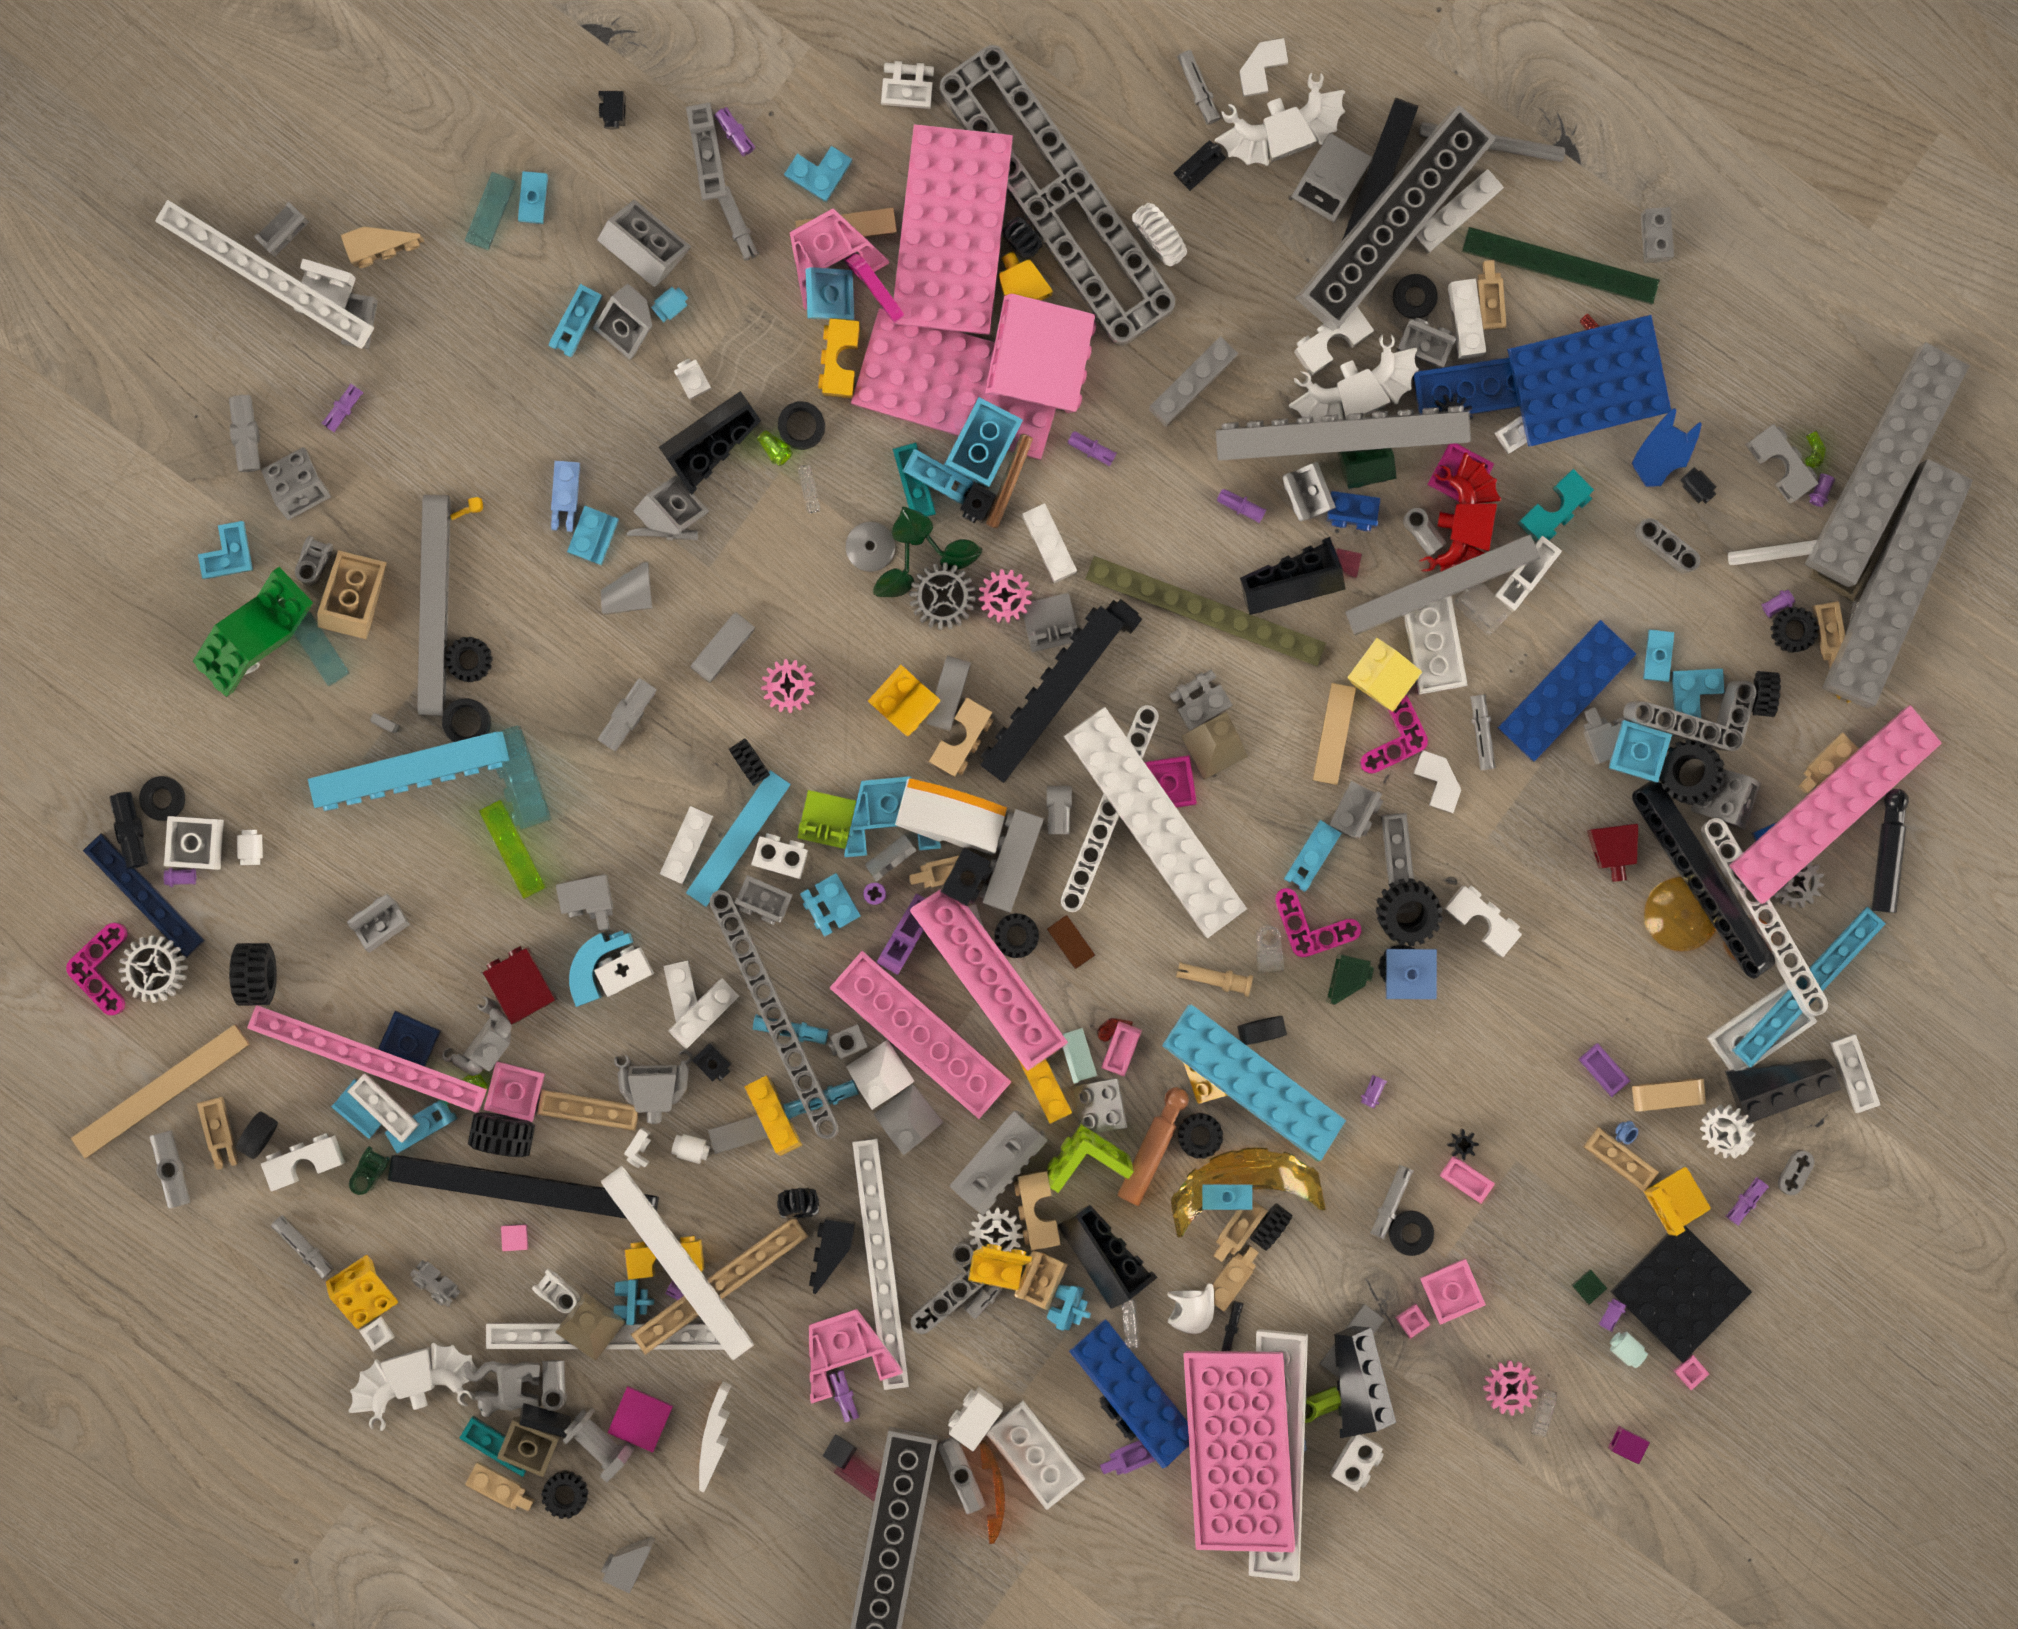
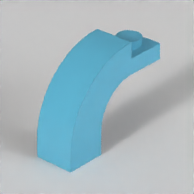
M623 930L609 935V941L606 940L604 933H600L589 939L579 949L573 959L569 974L570 992L576 1007L602 997L595 979L594 970H596L597 963L608 952L633 943L631 933L624 935Z

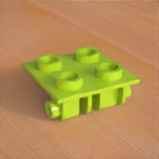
M808 790L797 838L846 849L856 800Z

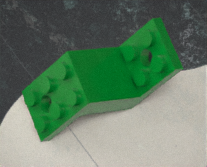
M277 567L271 572L255 598L214 625L192 662L201 673L207 676L218 691H221L225 697H228L234 692L251 666L290 640L313 602L280 567Z

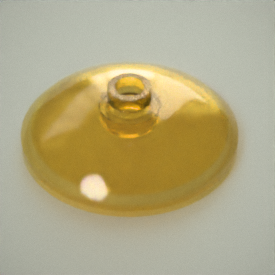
M1682 877L1663 881L1652 890L1647 898L1644 908V920L1647 930L1657 943L1667 949L1674 951L1694 950L1704 945L1716 931L1714 925ZM1684 909L1689 912V916L1686 919L1681 917V912Z

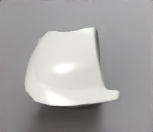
M1208 1283L1204 1291H1170L1167 1293L1168 1297L1176 1302L1175 1308L1168 1318L1170 1325L1180 1331L1191 1334L1201 1333L1209 1327L1214 1314V1289L1212 1284Z

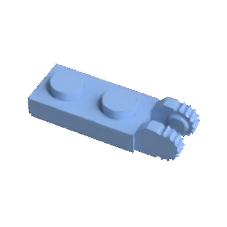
M555 461L551 502L552 530H558L560 522L559 513L568 512L566 528L567 531L573 532L578 504L579 462Z

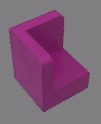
M1618 1426L1608 1448L1612 1452L1636 1464H1640L1650 1442Z

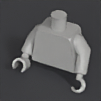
M485 996L483 997L486 1000L485 1006L478 1004L477 1008L489 1014L490 1018L463 1055L452 1054L451 1057L447 1058L446 1055L451 1051V1048L445 1049L442 1054L444 1061H453L455 1066L470 1075H477L483 1070L489 1072L507 1049L511 1040L512 1025L509 1019L500 1009H497L496 1001Z
M682 1050L679 1052V1055L687 1054L689 1059L681 1061V1064L678 1066H630L631 1060L627 1055H625L626 1063L619 1065V1059L617 1056L615 1057L614 1063L620 1070L617 1072L620 1093L629 1104L634 1105L636 1112H647L648 1123H660L662 1121V1112L671 1111L672 1104L678 1103L686 1091L689 1075L687 1064L692 1061V1054L689 1051Z

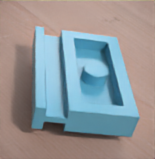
M584 506L567 552L602 565L619 519Z
M354 1079L331 1107L370 1139L382 1124L347 1092L358 1081Z

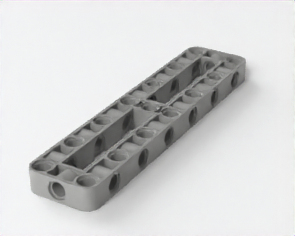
M989 45L946 74L940 82V94L964 130L974 131V127L977 124H984L987 126L986 132L1001 134L972 93V89L986 79L987 81L995 82L1003 95V100L1017 120L1023 122L1031 135L1033 143L1047 163L1050 161L1059 175V178L1040 190L1015 153L1011 151L1010 164L1016 170L1008 176L1007 192L1039 235L1092 314H1095V318L1111 341L1119 346L1129 344L1173 312L1175 297L1005 52L999 46ZM991 55H995L1000 61L996 65H990L986 59ZM950 83H955L959 86V90L955 93H949L945 88ZM1017 96H1025L1028 102L1023 106L1017 105L1014 101ZM1046 136H1052L1056 139V143L1053 146H1046L1043 143V139ZM1079 176L1084 179L1085 183L1081 187H1075L1072 185L1071 179ZM1059 190L1064 194V198L1061 201H1054L1050 196L1051 193ZM1074 201L1080 204L1087 215L1088 222L1102 242L1108 244L1115 255L1118 265L1132 284L1135 283L1144 297L1143 301L1127 312L1120 306L1057 215L1059 211ZM1038 204L1043 207L1044 212L1040 215H1034L1031 213L1030 208ZM1103 217H1109L1113 224L1111 227L1104 228L1100 225L1099 220ZM1062 245H1068L1071 247L1072 253L1068 256H1063L1059 253L1058 249ZM1132 257H1136L1140 260L1141 266L1131 268L1127 261ZM1089 286H1097L1101 291L1100 294L1096 297L1090 296L1086 291ZM1159 298L1167 299L1169 307L1166 309L1158 308L1156 300ZM1119 326H1124L1128 329L1129 334L1126 337H1118L1115 329Z

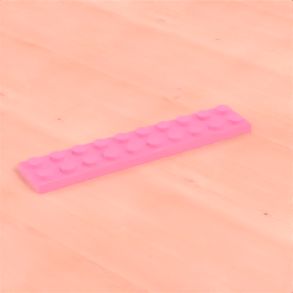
M1911 705L1906 706L1729 865L1730 868L1759 903H1765L1942 744L1941 741Z

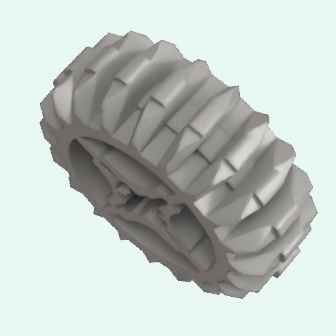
M943 563V570L939 571L938 565L933 564L935 572L931 573L929 568L926 567L924 568L927 574L925 578L921 574H917V578L921 583L912 582V587L918 589V591H911L909 593L911 597H917V600L911 601L910 605H919L914 614L915 616L921 613L924 614L920 619L921 623H924L929 618L928 626L930 628H933L935 622H939L938 629L942 630L943 623L947 622L948 629L950 630L953 628L951 621L955 620L956 624L960 626L962 625L959 619L961 615L966 620L969 618V615L964 611L966 609L969 611L974 610V607L969 605L968 601H976L975 596H969V593L976 591L975 587L967 588L966 585L970 584L972 579L969 577L963 581L962 578L966 574L964 570L960 571L958 575L955 574L957 571L956 565H953L951 571H947L948 565ZM937 577L952 578V581L944 587H939L931 582L932 579ZM958 584H960L964 593L961 607L952 598V593ZM925 587L934 595V600L928 609L925 608L922 602V593ZM934 589L938 592L942 590V593L943 590L947 591L949 589L947 597L953 605L948 601L945 603L944 601L942 603L938 602L936 605L939 597ZM942 606H947L955 611L954 614L945 617L933 615Z

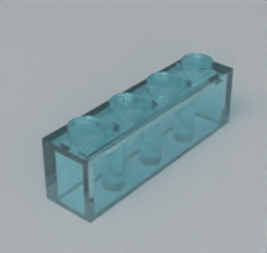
M516 725L499 731L503 732L510 761L503 762V767L496 769L500 779L504 778L507 788H504L503 791L507 802H512L514 811L511 812L515 826L519 825L520 829H527L551 821L552 818L521 726Z

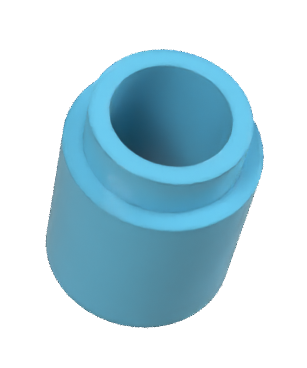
M671 286L654 301L655 304L651 308L664 323L667 319L671 320L688 306L685 302L688 297L679 287L675 290Z

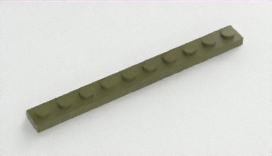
M1096 556L1093 557L1085 580L1316 667L1326 645L1323 641L1249 615L1243 611Z

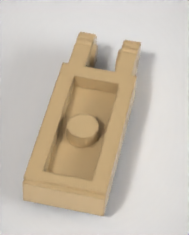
M223 1097L197 1103L208 1150L211 1151L216 1170L223 1168V1159L219 1149L225 1147L231 1166L238 1165L237 1153L234 1147L235 1142Z

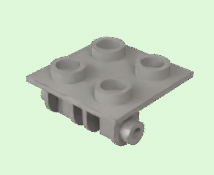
M1069 593L1031 601V605L1024 606L1027 614L1023 613L1032 652L1073 643L1070 637L1078 627Z
M1113 1078L1106 1081L1073 1086L1080 1124L1095 1133L1127 1128L1118 1079Z

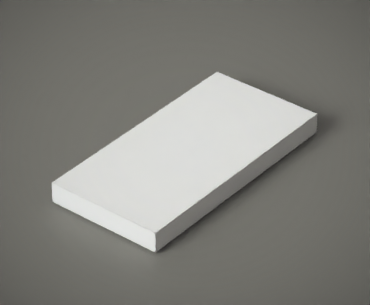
M1449 596L1404 615L1412 664L1422 671L1415 681L1418 695L1468 686L1452 597Z
M1786 983L1777 987L1706 1037L1728 1070L1740 1071L1750 1068L1732 1049L1789 990ZM1802 1013L1753 1066L1817 1023L1815 1017H1809Z
M1024 1400L996 1421L986 1433L1046 1510L1085 1480L1084 1475Z

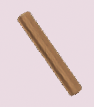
M1021 434L986 521V524L990 527L998 528L1033 441L1031 436Z

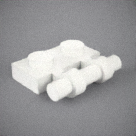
M902 61L885 63L884 72L894 74L893 79L883 78L881 105L931 109L933 82H924L923 78L924 76H934V67L924 66L925 63H917V65L902 64ZM901 75H916L915 81L901 80Z

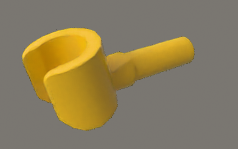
M469 498V507L450 514L451 519L454 520L469 513L481 512L483 510L482 498Z

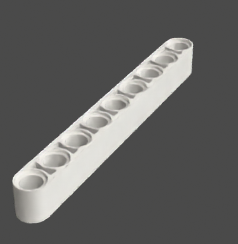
M1149 705L1142 706L1137 711L1127 735L1130 743L1131 736L1134 733L1143 735L1145 741L1141 747L1132 745L1141 759L1144 756L1159 717L1157 710ZM1149 710L1153 713L1154 720L1152 723L1145 724L1141 721L1140 714L1142 711ZM1104 793L1061 896V905L1068 912H1076L1082 907L1119 817L1117 811L1113 816H1107L1103 813L1102 807L1104 803L1110 802ZM1103 825L1106 827L1107 835L1105 838L1097 839L1093 835L1095 826ZM1087 848H1094L1097 851L1098 857L1094 862L1085 860L1083 854ZM1085 871L1088 874L1086 884L1078 885L1074 881L1076 872ZM1075 894L1079 898V904L1075 908L1066 906L1065 898L1067 895Z
M1719 818L1709 820L1701 828L1702 838L1742 908L1775 958V965L1800 1009L1809 1017L1823 1014L1828 1008V1001L1770 899L1763 904H1760L1757 899L1755 902L1749 901L1746 897L1748 888L1741 880L1734 877V871L1729 865L1743 852L1723 820ZM1711 824L1719 828L1720 834L1718 837H1714L1709 833V826ZM1723 846L1731 849L1732 856L1730 859L1722 856L1721 848ZM1761 911L1769 915L1768 924H1763L1759 920V913ZM1773 933L1781 936L1782 943L1780 946L1772 943L1771 936ZM1785 955H1790L1794 958V966L1792 968L1784 964ZM1799 976L1807 981V987L1804 990L1800 989L1796 984ZM1812 998L1819 1002L1820 1006L1817 1012L1812 1011L1809 1007V1001Z
M620 1166L601 1180L606 1191L731 1359L735 1360L754 1346L746 1331L628 1172Z

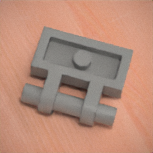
M1212 669L1204 674L1202 672L1195 676L1196 679L1186 685L1181 684L1177 686V690L1169 694L1173 703L1181 698L1184 701L1185 705L1177 710L1189 731L1233 706L1221 684L1211 689L1208 682L1216 678ZM1201 687L1204 694L1192 700L1189 694Z

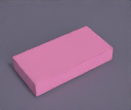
M1118 1022L1101 1068L1125 1077L1142 1030Z
M1455 1156L1451 1157L1439 1175L1480 1204H1482L1495 1185L1494 1182Z

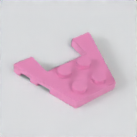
M834 208L789 232L805 310L807 309L806 268H827L858 251L874 272L890 263L877 248Z
M858 1309L809 1325L811 1404L834 1396L826 1373L828 1370L872 1356L880 1381L903 1373L902 1368Z

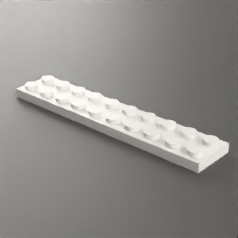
M1106 707L1101 708L1064 735L1066 741L1206 938H1209L1247 910L1244 903Z
M1264 1329L1257 1330L1256 1352H1283L1295 1550L1294 1552L1249 1551V1576L1296 1582L1300 1579L1308 1334Z

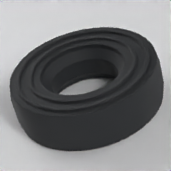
M1410 274L1403 277L1396 284L1393 291L1395 308L1401 315L1410 319L1423 318L1430 314L1438 300L1435 284L1428 277L1421 274ZM1412 287L1420 288L1425 294L1424 302L1418 306L1410 305L1406 300L1408 289Z
M158 776L148 780L143 785L139 794V803L143 812L148 817L158 821H167L168 816L176 817L182 811L185 805V793L182 786L175 779ZM159 789H166L171 794V803L166 808H159L153 802V795Z
M1405 1211L1398 1214L1391 1222L1389 1238L1397 1251L1404 1255L1416 1256L1424 1253L1431 1246L1434 1239V1228L1429 1218L1418 1211ZM1413 1223L1420 1227L1421 1237L1418 1241L1409 1243L1403 1239L1402 1230L1407 1224Z

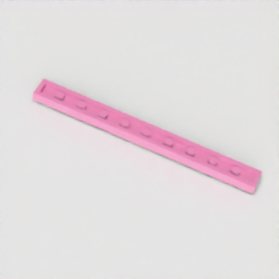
M258 1005L255 1006L247 1029L479 1113L487 1091L485 1088Z

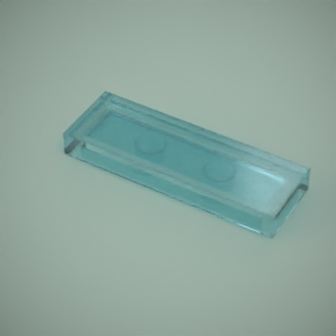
M494 172L491 173L464 240L465 242L489 251L516 184L514 180Z
M308 611L294 634L327 686L330 687L350 674L322 628L318 627V622L311 611Z

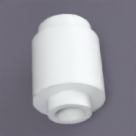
M242 830V835H237V859H240V865H260V858H263L262 835H257V830Z
M683 1134V1136L676 1135L671 1154L677 1155L679 1159L700 1164L701 1160L706 1161L710 1146H707L706 1140L686 1134Z

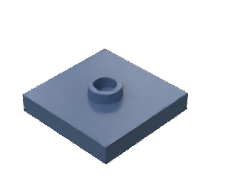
M1386 949V999H1437V949Z

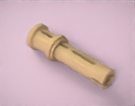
M1182 962L1179 963L1178 969L1187 970L1188 973L1178 971L1176 978L1222 987L1224 992H1229L1230 990L1243 993L1245 997H1249L1253 975L1246 977L1234 974L1232 970L1223 973Z

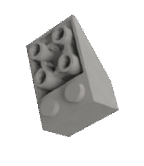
M1329 133L1291 196L1292 199L1335 223L1373 157Z

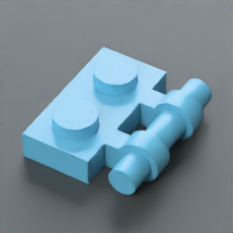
M837 873L815 885L819 895L813 897L809 889L800 893L805 902L803 906L806 910L809 909L815 920V927L817 930H821L824 937L833 932L828 923L835 920L838 927L841 928L861 916ZM824 901L830 911V914L825 917L817 905Z

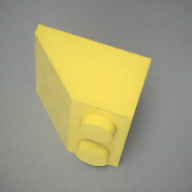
M1376 638L1347 678L1356 688L1393 712L1422 671L1398 651Z

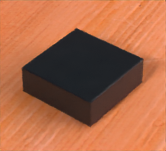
M835 1434L823 1456L839 1468L845 1470L857 1447Z

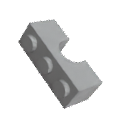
M1773 424L1745 445L1759 464L1773 457L1780 459L1784 463L1785 475L1775 485L1790 504L1819 483L1816 481L1817 475L1810 466L1806 467L1802 462V455L1799 450L1794 446L1791 447L1787 442V435L1784 430Z

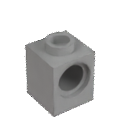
M859 1023L831 1035L832 1041L828 1042L834 1056L838 1054L840 1059L868 1047ZM849 1035L853 1038L854 1045L852 1048L844 1049L841 1046L840 1039L842 1036Z

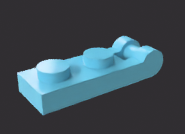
M580 284L549 342V347L555 350L559 348L564 351L565 355L571 358L603 296ZM564 333L572 336L569 343L562 339Z
M916 449L913 450L903 469L904 473L959 504H963L966 499L964 495L974 484L970 479ZM954 481L959 483L956 491L951 489Z
M1320 820L1288 870L1284 880L1289 883L1291 881L1299 885L1300 890L1305 892L1342 833ZM1300 867L1308 871L1305 877L1297 873Z
M439 1100L413 1115L412 1117L420 1125L403 1143L387 1130L385 1134L396 1153L405 1150L458 1119L455 1113H451L447 1106L449 1103ZM437 1110H439L443 1117L439 1121H437L433 1114Z

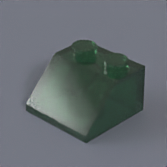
M1392 448L1338 452L1343 477L1348 489L1397 479Z
M1337 954L1326 1002L1336 1005L1366 986V981L1370 982L1373 975L1374 967L1370 966L1371 961Z

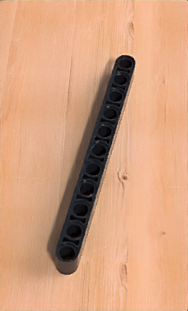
M391 1155L387 1179L391 1182L627 1219L604 1187ZM644 1194L657 1211L659 1197Z

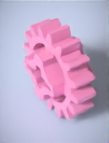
M1000 569L999 576L992 572V580L989 581L985 578L983 580L987 585L986 588H979V591L984 594V596L978 598L979 602H985V605L981 607L982 611L989 610L988 618L990 619L994 615L997 616V623H1000L1002 618H1005L1009 624L1013 616L1017 621L1020 620L1019 613L1027 614L1024 606L1031 605L1032 603L1027 599L1028 596L1032 595V591L1025 590L1029 586V582L1022 583L1023 575L1019 574L1017 577H1014L1013 570H1010L1009 574L1005 575L1004 570ZM1008 580L1016 583L1020 589L1011 588L1008 585ZM999 582V587L996 591L990 592L992 586ZM1004 590H1007L1008 594H1012V597L1008 598V602H1003L1002 598H998L1003 594ZM1021 599L1019 606L1012 611L1011 606L1015 601ZM990 603L1000 605L1003 612L995 610Z
M784 659V665L782 666L776 661V669L767 668L770 674L769 677H762L767 682V685L762 686L761 690L768 691L764 699H772L770 704L772 708L778 704L779 712H782L787 707L788 712L792 713L795 706L801 711V703L804 702L809 705L810 702L807 696H814L815 694L810 690V687L815 686V682L809 681L813 674L811 672L804 673L807 668L806 665L798 668L797 660H794L792 665H789L788 660ZM792 670L801 674L804 680H796L792 677ZM782 671L780 680L772 683L774 677ZM787 675L790 682L795 684V687L790 690V697L787 691L782 688V685L786 684ZM799 690H804L802 696L794 701L796 693ZM773 692L782 693L785 702L779 701Z
M1507 1360V1366H1503L1501 1362H1498L1499 1369L1490 1368L1492 1376H1485L1484 1378L1489 1382V1385L1483 1386L1484 1391L1489 1392L1485 1398L1487 1401L1494 1400L1491 1407L1495 1409L1500 1406L1499 1412L1501 1414H1504L1506 1409H1508L1511 1416L1514 1415L1515 1409H1518L1522 1414L1524 1413V1405L1532 1407L1529 1402L1530 1398L1537 1399V1396L1532 1393L1533 1390L1538 1389V1385L1532 1384L1536 1376H1528L1531 1369L1527 1366L1522 1370V1363L1519 1361L1515 1366H1513L1511 1360ZM1510 1371L1517 1372V1373H1514L1513 1376H1504V1375H1503V1373H1505V1372H1510ZM1497 1380L1499 1382V1391L1495 1394L1494 1387ZM1526 1380L1527 1390L1524 1395L1522 1393V1385ZM1508 1383L1514 1386V1392L1507 1391L1506 1385ZM1509 1399L1518 1400V1402L1513 1404L1504 1403L1507 1402Z

